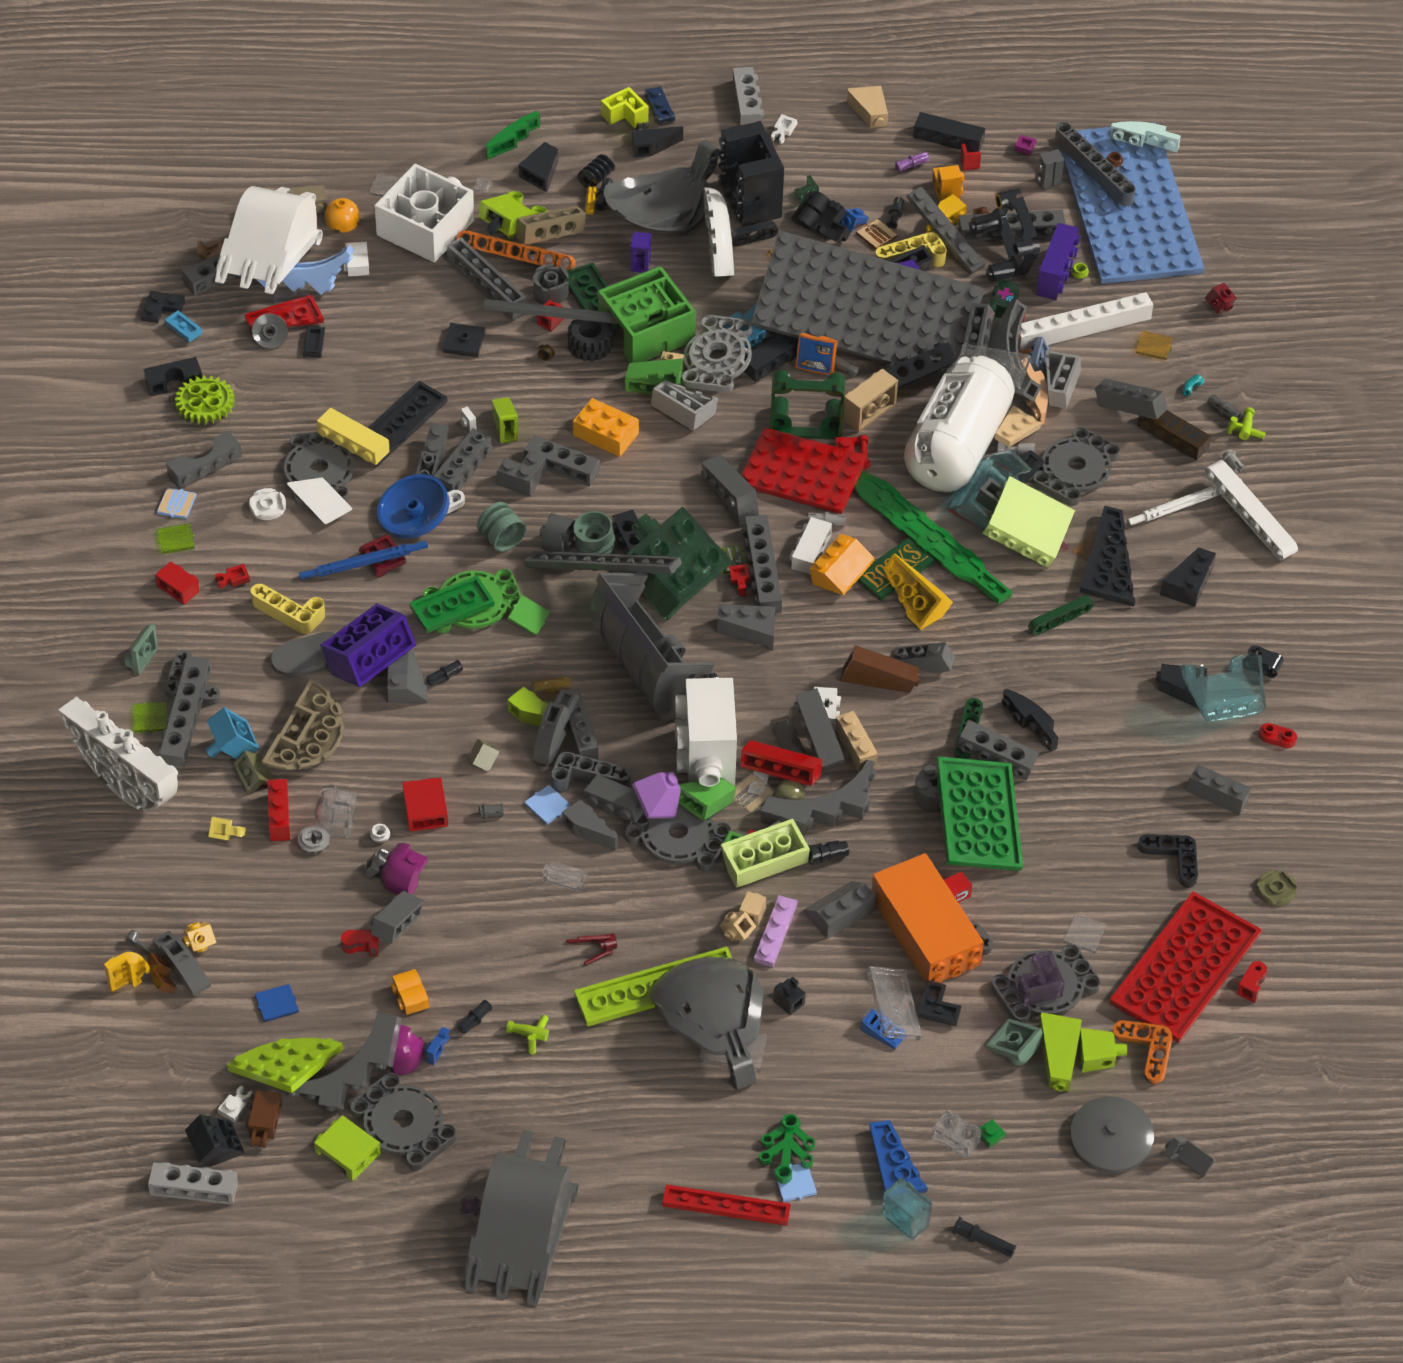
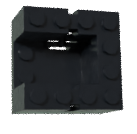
M757 121L722 129L721 137L719 138L721 150L718 151L720 163H718L720 171L718 182L723 186L725 197L729 198L731 209L734 208L737 221L739 220L742 227L782 218L784 166L762 122Z

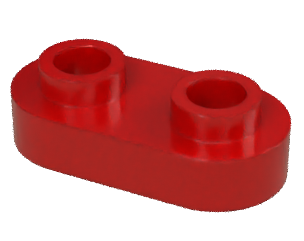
M1265 723L1260 726L1258 736L1263 742L1283 748H1292L1296 745L1297 734L1294 730L1272 723Z

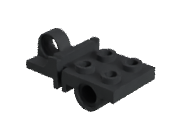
M809 191L791 217L793 222L819 235L821 234L828 241L829 239L837 243L841 240L846 241L851 234L846 226L839 223L847 212L839 202L831 201L819 191Z

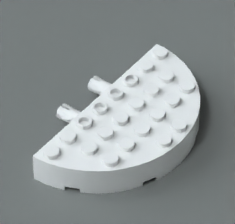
M75 697L58 709L66 730L70 729L74 735L72 741L84 760L98 777L103 776L107 782L106 786L124 802L135 809L142 808L144 812H152L175 796L178 788V772L176 768L172 765L169 766L160 756L154 755L148 747L142 746L133 737L131 730L119 729L108 718V713L105 711H95L86 701L83 702L78 697Z

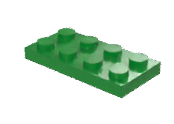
M478 576L409 602L410 609L426 633L495 606L493 598Z

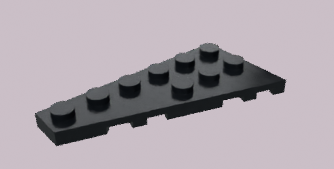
M1104 505L1080 592L1134 607V588L1131 581V567L1126 546L1127 539L1124 532L1123 511Z

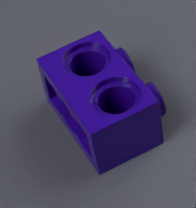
M634 232L631 243L630 272L644 273L649 270L651 260V234Z

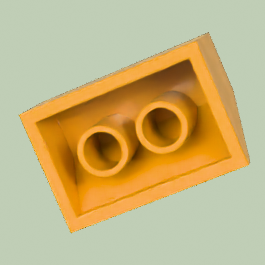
M840 534L809 568L812 583L815 586L844 596L875 559L857 539Z

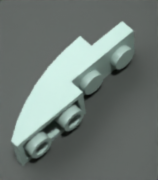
M1129 121L1112 123L1110 138L1139 147L1146 143L1173 152L1178 151L1181 136L1167 132V126L1148 122Z

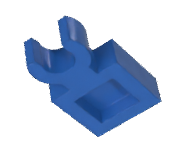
M442 1027L438 1036H435L433 1041L427 1044L425 1048L427 1063L435 1065L444 1050V1045L450 1038V1035H448L449 1029Z

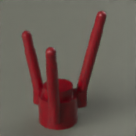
M614 933L579 936L577 939L566 940V943L598 941L599 949L604 950V952L585 961L584 965H588L606 955L613 954L612 950L617 949V940Z

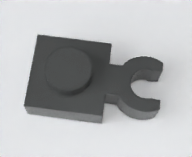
M381 848L367 860L363 873L364 877L371 879L375 874H379L386 862L384 858L388 851Z

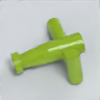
M1250 407L1244 409V417L1241 423H1237L1238 419L1233 416L1225 430L1228 434H1232L1233 430L1240 431L1239 438L1242 440L1249 439L1250 435L1264 439L1266 432L1251 428L1252 417L1255 411Z
M541 1015L536 1026L516 1024L514 1021L509 1020L506 1032H515L528 1037V1053L533 1055L536 1053V1039L541 1041H547L549 1030L544 1028L549 1018L546 1015Z

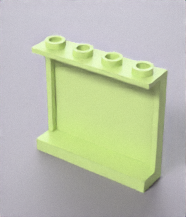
M1009 476L1003 485V491L988 526L982 534L1049 568L1057 556L1075 510Z

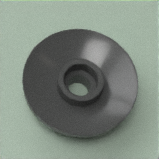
M264 314L255 320L252 326V335L255 342L261 347L275 349L285 342L288 328L280 316ZM271 330L273 334L269 336L266 334V331Z

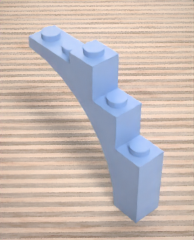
M348 245L341 252L327 259L316 262L297 263L282 282L293 292L298 288L302 289L307 282L321 295L325 291L329 292L335 286L336 275L342 269L340 266L343 263L347 265L352 260L354 249ZM257 280L264 287L266 286V281Z

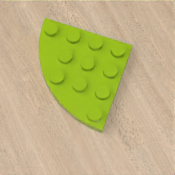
M282 1038L276 1042L261 1045L236 1056L235 1059L227 1064L228 1071L293 1093L343 1051L344 1048L342 1042L334 1041L330 1038Z

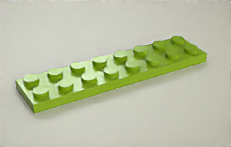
M728 947L574 990L575 998L587 1027L655 1008L656 1006L650 999L649 994L654 983L666 971L696 958H732Z

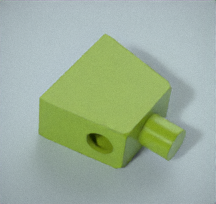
M1081 1028L1079 1046L1082 1072L1113 1068L1116 1056H1127V1044H1115L1113 1032Z

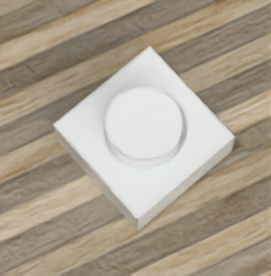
M468 406L462 408L460 417L462 426L466 427L469 432L472 429L476 430V417Z

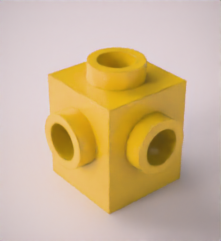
M195 922L188 925V929L183 930L185 936L182 939L185 946L197 953L207 950L208 946L216 943L211 926L207 922L201 924Z

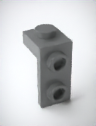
M1184 1136L1170 1138L1165 1145L1166 1151L1163 1154L1168 1159L1178 1158L1202 1176L1207 1175L1215 1162L1212 1156Z

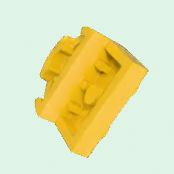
M125 952L104 963L107 984L112 992L128 983L135 988L142 982L141 977L144 973L148 974L150 970L146 960L133 952Z

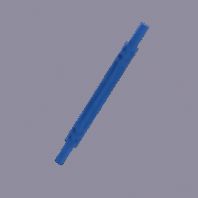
M427 540L410 545L407 543L320 565L316 569L300 572V580L315 576L322 577L411 554L410 552L428 548Z

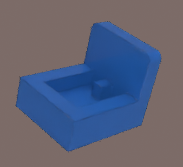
M859 208L845 209L847 212L839 223L846 226L850 233H852L856 224H866L869 217Z

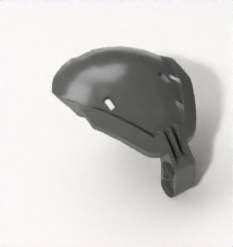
M704 140L699 144L690 168L679 167L607 184L604 189L606 202L622 218L637 226L657 231L685 232L700 223L705 211L703 188H710L706 181L715 171L719 159L718 151L720 149L709 141ZM647 190L651 191L647 195L644 194V192H646Z
M728 957L696 958L666 971L654 983L649 997L661 1016L666 1019L670 1029L686 1037L710 1054H725L730 1078L736 1090L755 1084L756 1077L753 1061L747 1046L752 1044L759 1034L764 990L754 971L749 969L742 961ZM686 1005H688L691 1010V1012L688 1014H686L683 1008Z

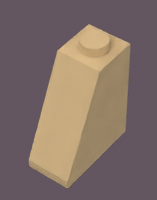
M881 86L848 88L847 103L870 128L887 126L888 112Z

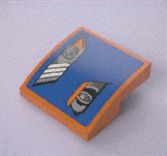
M806 333L799 334L795 368L820 374H832L834 372L837 340L825 336L815 337Z

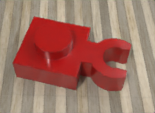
M244 564L227 568L226 574L217 573L214 575L215 581H219V589L225 588L230 583L232 587L250 582V576Z

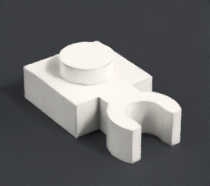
M781 114L774 126L775 131L771 134L772 141L780 137L779 143L783 144L785 141L784 136L791 135L797 125V119Z
M240 1086L236 1091L237 1095L235 1097L229 1095L220 1105L218 1114L235 1123L247 1109L246 1103L253 1098L252 1091H249L247 1095H242L244 1087Z

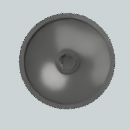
M1101 1097L1091 1100L1076 1112L1071 1123L1070 1142L1075 1154L1084 1164L1099 1172L1108 1174L1129 1172L1139 1167L1147 1159L1153 1146L1154 1131L1149 1117L1139 1106L1123 1098Z

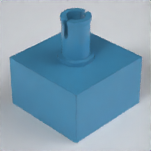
M223 707L207 720L215 742L206 748V752L210 757L214 758L223 751L238 759L244 751L255 753L260 749L248 721L231 710Z

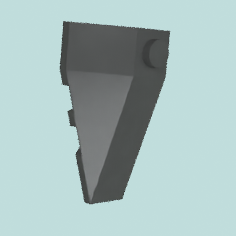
M413 649L388 666L389 703H427V683Z

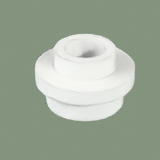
M376 824L370 831V837L375 842H385L390 837V830L384 824Z

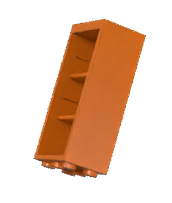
M926 853L873 874L871 891L877 896L876 906L925 983L926 980L941 983L950 977H957L967 970H974L975 967L981 965L984 942Z

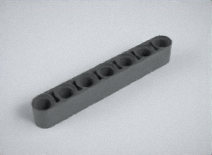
M1058 123L1055 132V142L1121 205H1132L1135 197V186L1069 123Z

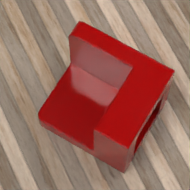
M961 144L960 152L963 170L980 169L981 152L967 153L965 144Z

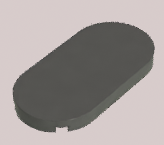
M321 632L280 645L273 651L271 656L273 669L279 674L282 673L287 677H294L327 667L328 664L320 644L335 633Z

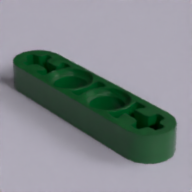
M1088 595L1077 598L1034 618L1028 624V629L1034 636L1040 635L1086 614L1093 608L1094 602Z
M971 698L965 704L954 748L955 758H971L972 754L966 752L961 754L962 750L956 746L966 726L965 721L973 720L977 724L980 723L983 703L977 698ZM975 706V712L971 713L972 707Z

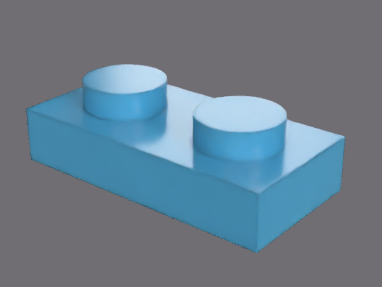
M176 311L165 319V325L189 343L203 334L202 328L180 311Z

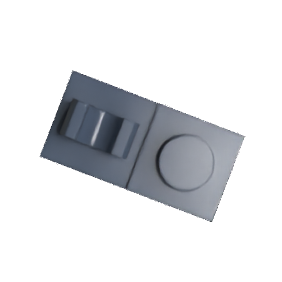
M1038 337L1036 343L1029 346L1032 350L1028 352L1031 358L1029 362L1034 372L1041 370L1044 374L1046 350L1049 351L1050 348L1043 337Z

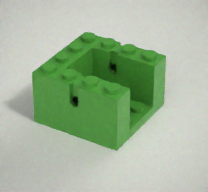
M661 266L598 290V311L612 313L619 323H610L612 329L620 326L624 329V356L630 363L645 362L660 356L662 351L670 352L683 347L695 336L696 311ZM655 314L657 318L649 321V316Z

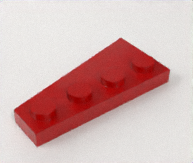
M312 294L244 314L245 321L251 331L255 320L264 314L280 316L285 321L287 327L324 323V317Z

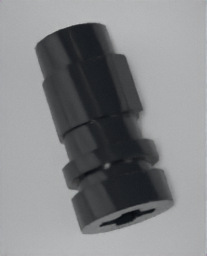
M837 840L827 842L825 845L821 843L808 845L810 849L808 862L810 865L824 863L825 860L839 859L849 855V846L846 841L839 842Z

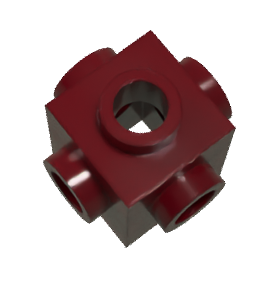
M1225 283L1213 287L1205 299L1218 314L1231 310L1237 297Z

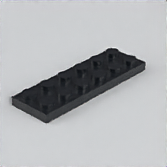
M418 381L368 428L389 440V453L376 466H379L448 402L447 396Z

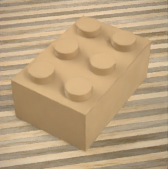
M881 369L877 373L872 374L865 382H861L853 391H849L845 395L844 422L859 433L894 407L897 400L898 380L884 369Z

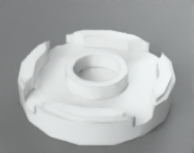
M272 488L258 490L249 499L251 514L261 520L276 519L286 509L284 495Z

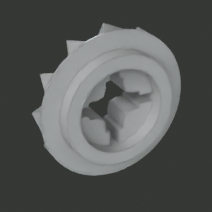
M309 826L299 833L298 844L301 850L304 849L307 853L314 852L316 854L317 851H324V848L329 846V834L322 827ZM312 836H314V838L316 839L315 844H313L311 841Z

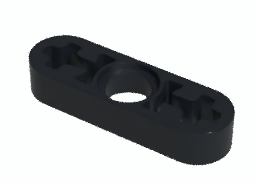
M766 221L734 229L731 231L732 245L740 246L772 238L778 234V227L774 221Z

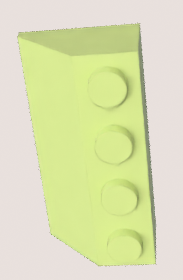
M793 819L721 844L728 874L736 888L808 863L810 849Z

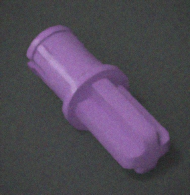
M927 152L914 156L909 155L908 158L895 162V167L898 172L909 168L914 169L917 165L928 162L929 155Z

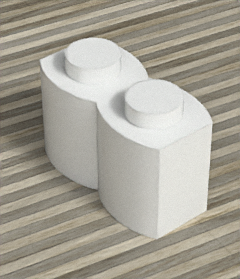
M367 242L345 243L346 247L350 245L354 251L352 253V260L347 265L344 264V271H348V276L369 275Z

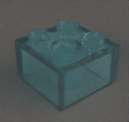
M900 1178L884 1192L881 1215L913 1241L930 1225L932 1203L926 1195L920 1194L912 1183Z

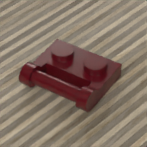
M387 534L362 545L359 548V553L363 555L371 553L373 550L379 551L395 547L396 545ZM401 556L385 560L382 565L379 563L370 565L374 569L375 575L382 577L386 572L406 564V558Z

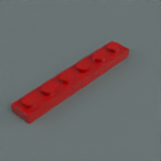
M666 1184L662 1207L788 1226L791 1209L790 1203Z

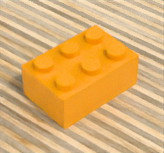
M593 398L573 420V436L618 457L624 453L639 434V419Z

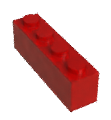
M750 740L741 750L740 767L813 786L821 777L822 759Z

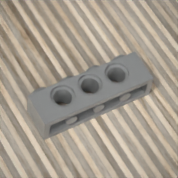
M753 67L733 68V86L740 125L764 119V111L760 109L762 107V99L758 97L760 96L759 85L756 86L758 84V75L754 74Z
M153 1162L148 1182L150 1195L230 1205L234 1203L238 1186L237 1172L227 1169L214 1170L208 1167L197 1168L189 1165H171L166 1162Z

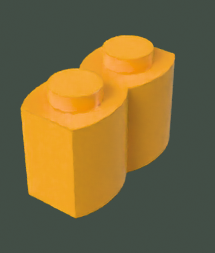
M416 969L392 976L393 983H390L393 994L398 995L397 1003L400 1011L404 1010L405 1014L409 1015L430 1008L427 993Z

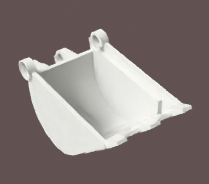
M255 186L246 189L238 204L229 237L224 239L216 267L215 282L223 284L229 273L241 276L240 288L248 289L252 279L266 281L265 293L273 294L277 284H280L313 244L320 245L322 241V230L317 229L316 195L309 192H304L301 195L290 194L291 189L280 187L275 191Z

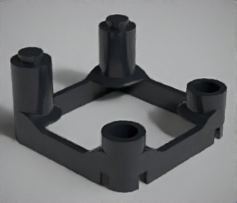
M1019 188L996 193L995 201L997 208L989 214L972 217L971 222H969L970 231L976 235L995 230L1002 238L1009 260L988 265L986 276L992 282L1027 274L1036 260L1038 252H1040L1039 241L1032 242L1031 238L1037 237L1025 200L1023 197L1016 198L1017 194H1021ZM1008 210H1016L1023 229L1021 239L1014 240L1006 218Z

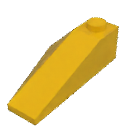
M893 554L883 569L892 587L895 588L899 596L898 599L906 610L907 617L919 629H923L942 618L953 604L940 589L898 555Z

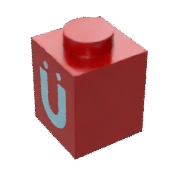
M962 871L944 879V882L958 903L971 897L972 884Z

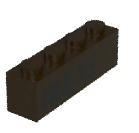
M1168 410L1158 419L1138 416L1137 426L1196 461L1209 449L1211 440L1209 434Z

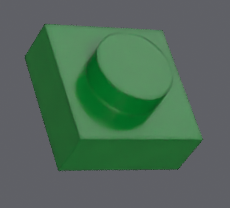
M993 1119L976 1130L978 1137L989 1148L1006 1136L1004 1130Z

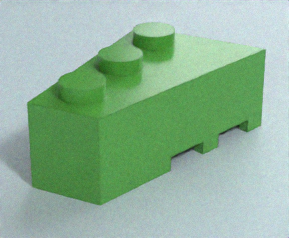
M683 358L629 363L625 377V391L652 395L653 388L664 380L682 386Z

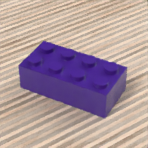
M1061 223L1057 224L1039 270L1037 296L1057 300L1059 294L1063 293L1065 286L1063 283L1067 282L1069 277L1068 270H1071L1074 264L1072 259L1076 258L1079 248H1076V246L1079 244L1080 235H1078L1077 227Z

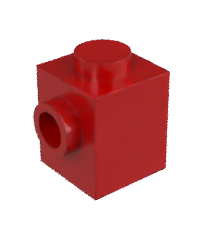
M550 299L544 304L546 306L563 307ZM537 315V325L550 332L564 320V318Z

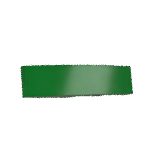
M537 111L530 113L496 134L485 145L487 160L517 148V142L528 138L530 131L540 127V114Z

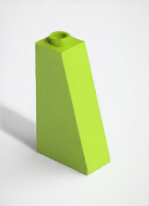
M1041 1012L1039 1028L1043 1032L1041 1042L1048 1086L1057 1091L1069 1092L1082 1020Z

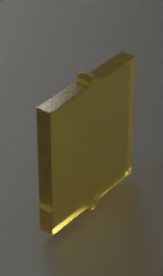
M1142 331L1141 338L1137 343L1136 354L1167 360L1169 351L1172 350L1173 337Z

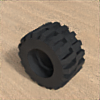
M585 320L571 321V325L568 326V349L573 356L576 355L577 359L581 358L583 361L590 360L591 362L596 359L601 360V357L605 358L607 353L611 352L613 329L610 323Z

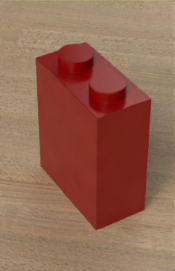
M441 777L402 782L409 832L448 826V813Z

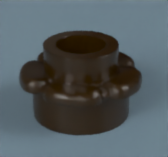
M548 344L539 346L538 356L540 359L548 361L554 357L555 351L552 346Z

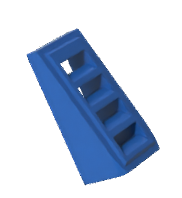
M874 1009L869 1011L861 1023V1031L895 1050L906 1036L903 1030ZM893 1034H896L897 1036L894 1040L890 1039Z

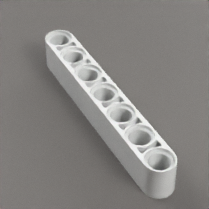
M1219 460L1204 469L1205 476L1278 560H1284L1298 551L1297 544L1226 462Z

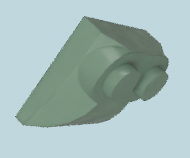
M154 624L146 626L139 633L124 656L125 666L131 668L132 673L138 676L158 650Z
M1008 1019L986 1044V1048L1008 1057L1013 1065H1023L1041 1046L1043 1032L1041 1028Z

